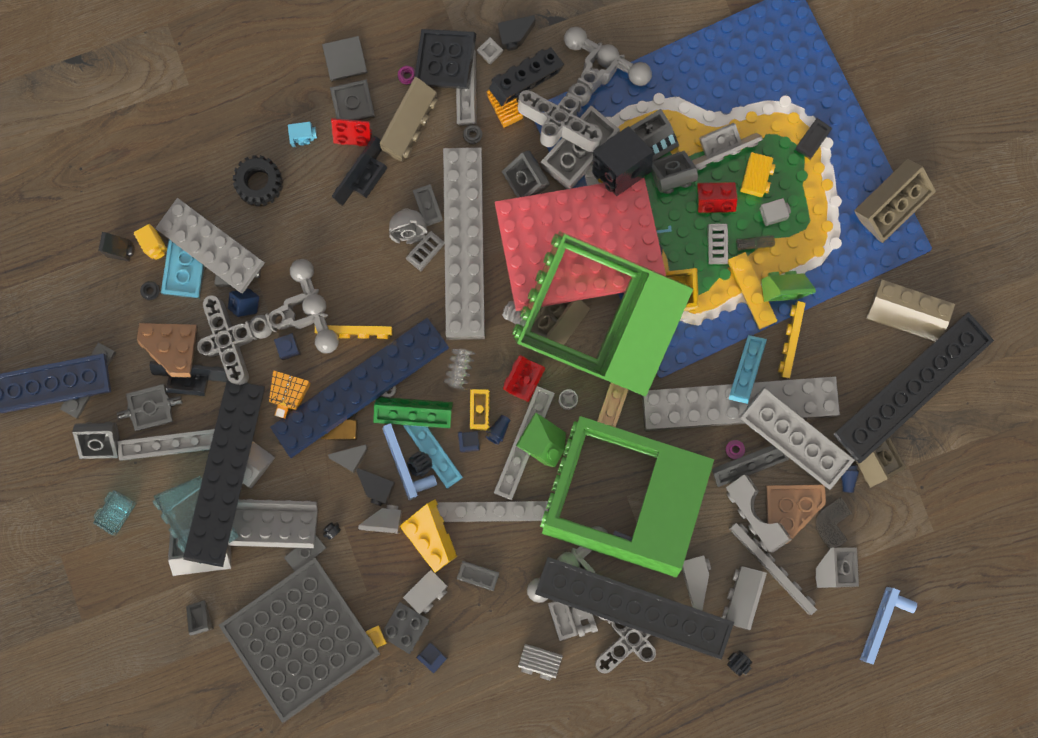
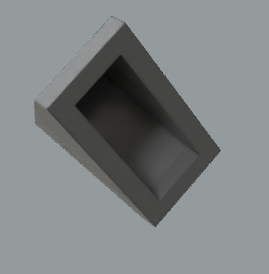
M365 444L328 454L329 459L355 473L367 453L368 447Z
M205 600L186 606L190 636L214 629Z

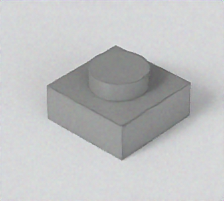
M490 37L477 49V53L491 65L503 53V49Z

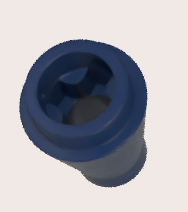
M500 415L498 420L486 431L487 435L485 437L492 443L499 445L500 441L503 442L511 420L504 415Z
M851 464L841 476L842 492L854 493L859 474L858 465Z

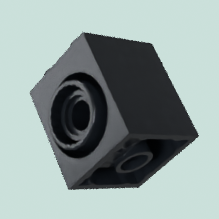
M628 126L593 150L592 173L596 179H600L609 192H613L618 196L652 172L654 151Z

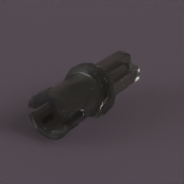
M753 235L752 238L736 239L737 251L748 249L756 251L757 248L774 247L775 238L772 235L762 237Z

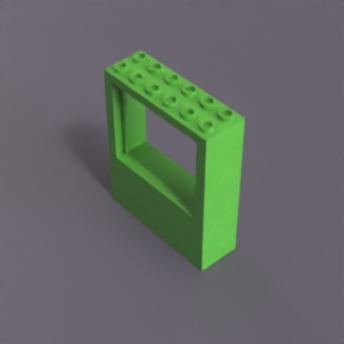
M559 231L552 238L551 245L553 247L551 251L547 252L544 257L543 263L545 265L543 270H539L537 273L535 289L531 288L528 294L529 303L522 308L520 324H516L513 329L514 340L519 345L646 397L693 288ZM566 249L631 276L596 358L531 332Z
M580 416L578 422L574 421L569 436L572 440L568 439L563 454L567 457H562L558 473L561 476L556 475L552 491L555 494H550L546 506L549 512L545 511L540 525L543 528L542 534L677 577L685 561L714 459ZM586 435L657 458L631 541L559 518Z

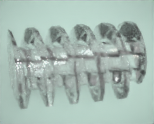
M452 349L451 352L456 356L450 357V361L453 364H448V368L452 371L446 372V375L450 378L444 379V383L449 387L466 391L467 389L462 384H468V381L464 379V377L470 376L466 369H472L468 362H474L470 355L476 353L465 349Z

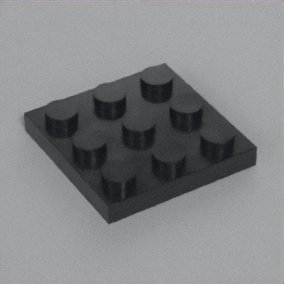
M421 29L414 78H419L429 87L469 89L477 34L467 31Z

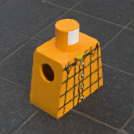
M273 371L269 402L277 405L274 416L285 419L288 409L297 410L311 383L301 378Z

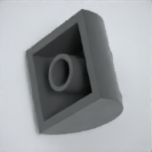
M531 151L522 152L502 171L517 198L540 194L550 185L547 176L543 173Z
M685 151L655 160L652 163L651 173L658 190L665 194L673 192L674 188L679 186L683 188L689 187L692 182L698 180L697 168Z
M87 422L74 425L72 433L79 459L118 458L117 441H120L118 426L115 422Z

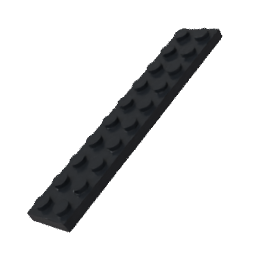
M967 312L833 435L859 464L862 463L994 340L975 318Z
M228 379L226 381L183 560L219 567L224 566L265 391L264 386L249 383L237 385Z
M547 557L535 592L538 596L721 660L734 625L733 621Z

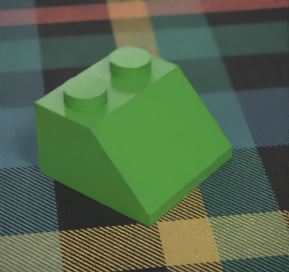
M788 271L784 275H779V272L768 273L767 277L761 279L764 302L799 300L816 292L815 287L804 273L797 274L796 271Z

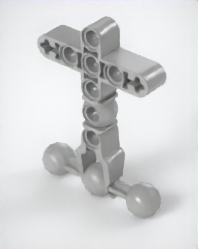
M576 26L566 31L564 41L569 49L581 50L583 48L590 52L585 59L581 78H578L577 83L569 87L566 96L558 106L532 91L525 90L519 95L517 108L519 113L542 125L540 135L542 145L552 147L563 137L582 149L593 152V150L600 146L602 132L595 126L577 117V112L590 101L592 93L601 84H608L617 68L628 73L630 81L637 86L649 83L652 78V71L646 63L637 62L633 64L625 60V55H619L618 49L613 45H602V42L596 44L587 39L586 31ZM597 59L598 64L607 69L599 71L598 69H593L592 65Z
M297 259L290 267V275L293 280L300 282L303 290L302 294L286 299L284 305L280 308L273 310L270 314L257 315L250 322L246 321L245 324L232 326L225 304L221 299L212 295L204 299L203 308L212 335L202 338L198 342L197 348L201 354L207 357L220 355L230 382L243 385L249 380V373L240 346L250 343L253 339L267 338L271 335L272 331L277 332V329L283 330L289 327L302 329L314 323L318 332L315 337L316 348L322 353H331L336 350L339 339L333 330L328 329L325 318L328 316V314L324 313L326 301L321 295H318L319 289H314L311 278L314 274V268L311 262L306 259ZM302 303L303 311L308 317L296 321L293 307ZM282 315L281 323L276 324V318ZM223 319L222 326L217 327L218 320ZM264 322V329L258 331V325ZM246 329L247 335L241 338V332ZM229 336L228 344L223 345V339ZM211 343V350L206 352V345ZM235 354V360L230 363V355Z
M592 527L593 529L608 533L603 527ZM579 546L577 549L572 548L571 552L562 553L557 558L559 561L579 568L582 565L587 571L595 573L584 560L593 550ZM540 578L533 579L527 587V595L532 601L537 603L548 600L535 594ZM599 617L609 624L611 623L613 629L620 636L597 657L595 667L599 672L609 673L632 652L645 662H650L655 658L656 650L647 640L650 636L649 634L627 626L619 629L615 626V622ZM632 632L638 634L639 638L636 643H630L628 640V636ZM619 645L624 648L623 655L615 656L614 648ZM645 647H649L652 652L648 658H643L641 655V651ZM610 652L611 656L614 659H616V661L613 663V661L610 660L607 663V665L609 666L607 669L604 667L600 668V661L602 659L604 661L608 660L610 657L607 656V654Z

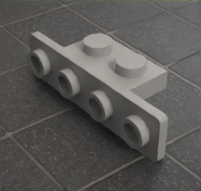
M729 124L699 137L705 155L692 160L697 170L703 169L707 166L706 164L712 161L719 162L726 155H735L747 146L754 147L758 145V142L763 140L760 134L755 133L741 139L736 124Z

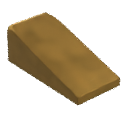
M345 420L319 439L357 440V420Z

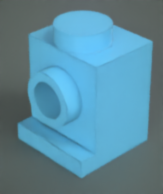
M311 122L288 124L289 140L292 148L296 147V143L307 145L310 141H314L317 138L316 127H312Z

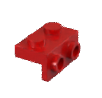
M735 182L697 183L699 213L736 212L737 192Z
M519 355L513 364L510 375L505 379L503 389L509 394L529 402L546 368Z

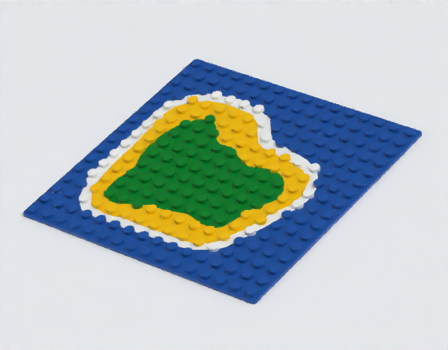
M764 0L632 61L631 63L633 64L643 62L650 66L652 78L646 85H634L629 79V74L617 68L608 84H601L592 93L590 101L577 112L576 116L580 118L590 106H593L618 127L621 132L626 127H631L661 109L673 128L679 147L658 159L682 151L686 152L691 161L705 155L699 137L732 123L736 124L741 139L755 133L760 134L763 138L754 147L747 146L735 155L729 154L724 156V159L719 162L712 161L706 164L705 168L697 170L698 180L692 182L691 186L686 188L676 187L669 194L658 190L652 173L644 177L656 230L668 229V226H671L672 232L657 233L659 244L663 249L662 259L665 272L697 268L699 307L683 312L656 373L659 378L672 374L744 340L748 335L752 336L792 317L790 316L791 306L795 305L797 301L805 303V311L920 257L932 249L915 213L881 243L860 222L854 212L893 173V170L806 0ZM567 92L560 94L548 101L558 106L561 100L566 96ZM816 118L832 127V130L811 160L796 151L795 148ZM535 122L537 129L541 135L542 125ZM554 146L547 147L549 152L554 148ZM751 152L774 158L772 164H775L774 173L769 175L767 181L771 182L768 193H764L763 197L740 192ZM591 167L573 188L601 184L603 182L595 178ZM735 182L737 192L736 212H698L697 183ZM784 198L785 203H788L791 213L789 218L765 227L759 208L763 204ZM708 224H727L728 259L746 252L761 286V279L767 277L768 273L779 272V275H784L785 272L796 271L797 274L804 273L815 287L816 292L799 300L770 301L769 304L777 322L759 330L729 263L708 264ZM713 231V234H723L722 231ZM713 239V242H723V239ZM713 247V250H723V247ZM713 254V258H723V254ZM618 293L620 299L622 300L624 293Z

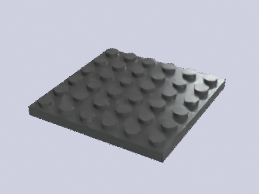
M313 558L219 624V627L282 723L289 720L381 654L317 558Z

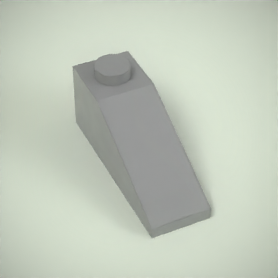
M704 555L685 560L682 567L692 607L701 611L703 610L708 584V570H711L709 559H705Z

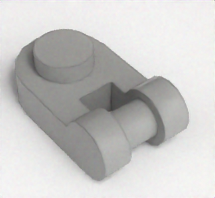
M571 607V613L579 637L585 636V633L591 631L592 633L598 632L592 614ZM588 618L589 624L582 626L580 621Z

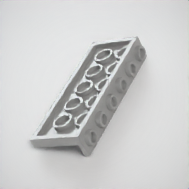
M239 499L228 545L314 548L318 519L317 502Z

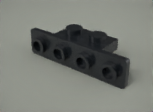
M373 136L340 185L335 189L332 198L343 206L353 191L367 198L388 167L385 164L376 160L382 151L380 146L381 140L377 136Z
M150 361L149 364L152 375L168 376L167 393L205 396L208 380L226 382L228 379L225 369L218 366L192 365L191 377H171L166 372V369L156 361Z

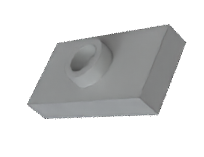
M555 601L548 603L559 641L577 636L578 633L570 607Z

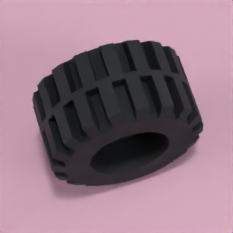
M253 155L252 159L244 158L245 162L242 163L240 161L238 163L240 167H235L234 170L236 174L233 175V185L236 192L243 201L250 205L254 204L260 207V204H263V206L268 205L267 202L269 201L273 203L275 201L274 198L280 196L279 191H282L283 188L281 185L283 178L278 167L272 160L266 159L261 155L260 158L256 155ZM254 173H266L268 175V182L264 188L252 190L248 187V180Z

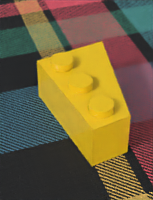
M436 499L427 503L400 525L401 529L434 572L442 569L457 557L449 533L447 534L443 517L440 516L436 506L438 505Z

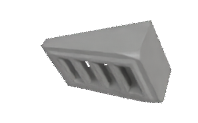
M708 224V264H728L727 224ZM713 231H722L723 234H713ZM713 239H723V242H713ZM713 247H723V250H713ZM713 254H723V258H713Z
M430 231L408 254L406 260L421 272L444 246L445 242ZM430 238L438 243L436 247L428 241ZM427 244L433 249L432 252L426 249L424 245ZM422 249L428 256H423L419 251ZM415 255L420 257L423 261L420 263L417 259L414 258Z

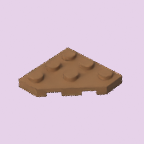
M139 323L138 344L145 348L150 356L159 365L161 364L171 377H191L197 325Z
M766 486L767 524L781 523L793 539L826 504L825 486Z

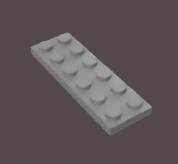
M178 198L155 228L242 294L265 263Z
M764 387L739 417L829 490L855 461Z

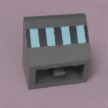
M661 109L630 127L654 151L653 161L679 147L673 128Z

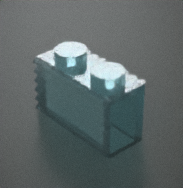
M114 490L105 497L104 502L106 503L104 507L96 511L93 517L95 519L93 524L116 536L137 503L119 491Z

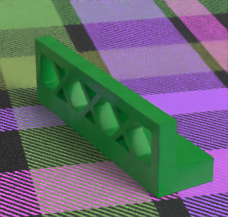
M378 397L374 403L373 423L450 428L453 402Z

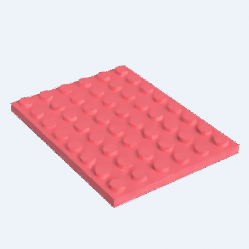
M642 178L618 196L613 192H609L604 183L571 188L570 190L566 189L495 201V209L516 311H521L524 306L528 305L530 300L528 299V294L531 288L535 289L537 273L539 270H543L545 265L543 263L544 257L547 252L551 251L553 247L551 245L552 238L559 231L666 276L645 178ZM566 249L541 307L624 293L631 276Z

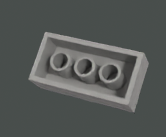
M590 106L580 117V119L595 126L602 132L600 146L620 132L618 127L593 106ZM562 137L541 161V168L566 189L570 190L592 167L593 152H588Z

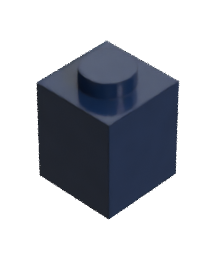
M293 334L274 339L279 357L282 360L301 355Z

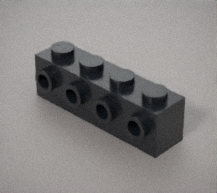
M552 47L547 50L541 49L533 58L527 57L519 66L516 67L514 65L505 74L496 75L491 80L492 83L489 90L499 104L504 106L518 98L522 91H530L559 74L564 63Z

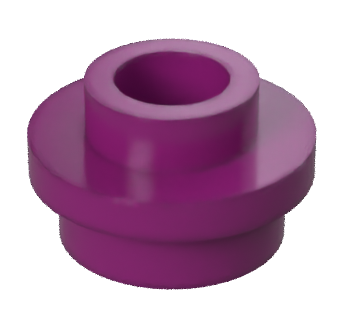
M403 66L398 71L399 81L405 85L412 83L415 69L411 66ZM409 73L411 76L410 78H404V74Z
M732 440L726 445V454L731 459L741 458L745 453L743 443L738 440ZM733 446H737L739 448L738 453H734L732 451Z

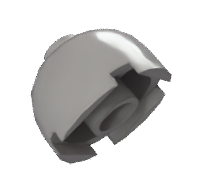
M402 209L395 213L390 220L389 236L396 243H400V240L406 241V244L416 243L425 238V233L427 234L426 221L421 213L415 210Z

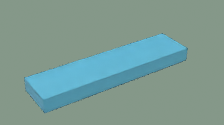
M748 335L729 400L748 404L767 339Z
M403 425L420 451L425 454L427 453L432 459V468L447 489L463 478L428 427Z

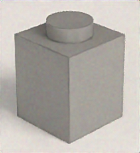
M784 198L763 204L759 208L765 227L787 220L791 213L788 203H785Z

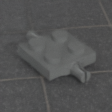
M164 384L127 393L128 410L117 412V418L120 420L130 417L135 431L174 422L171 413L172 406L182 404L181 396L169 398Z

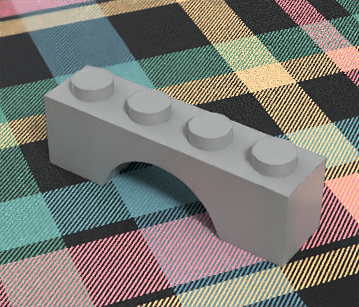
M744 474L726 487L728 498L732 503L736 502L739 507L737 511L743 519L747 518L750 523L748 525L749 529L754 535L758 534L761 539L759 543L765 551L768 550L773 553L792 540L781 523L767 524L757 516L754 509V501L759 490L748 475Z

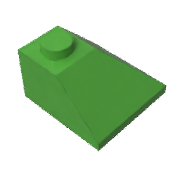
M534 413L516 446L544 465L555 467L565 451L566 432L538 413Z

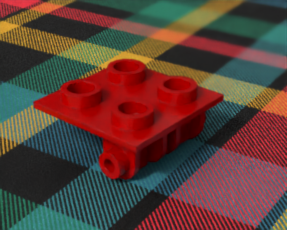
M331 118L333 143L367 146L371 141L372 129H370L369 121Z

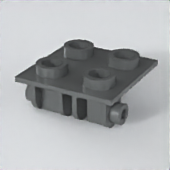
M399 602L382 633L387 641L410 654L414 650L413 648L417 641L420 640L419 638L422 636L425 627L429 624V619Z

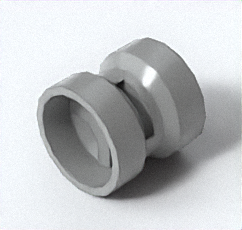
M571 389L564 390L559 396L560 406L565 410L574 409L578 403V395Z

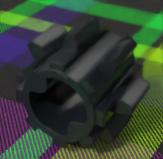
M419 451L413 454L407 462L408 470H410L411 474L415 476L420 475L421 477L427 474L433 466L429 455Z
M740 650L737 653L733 652L729 656L727 666L738 676L746 675L752 669L750 665L753 662Z

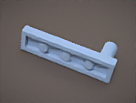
M391 423L383 426V433L408 500L416 498L418 496L417 492L437 486L434 475L412 482Z
M886 587L862 652L861 661L874 664L894 606L914 613L917 608V602L900 596V590Z

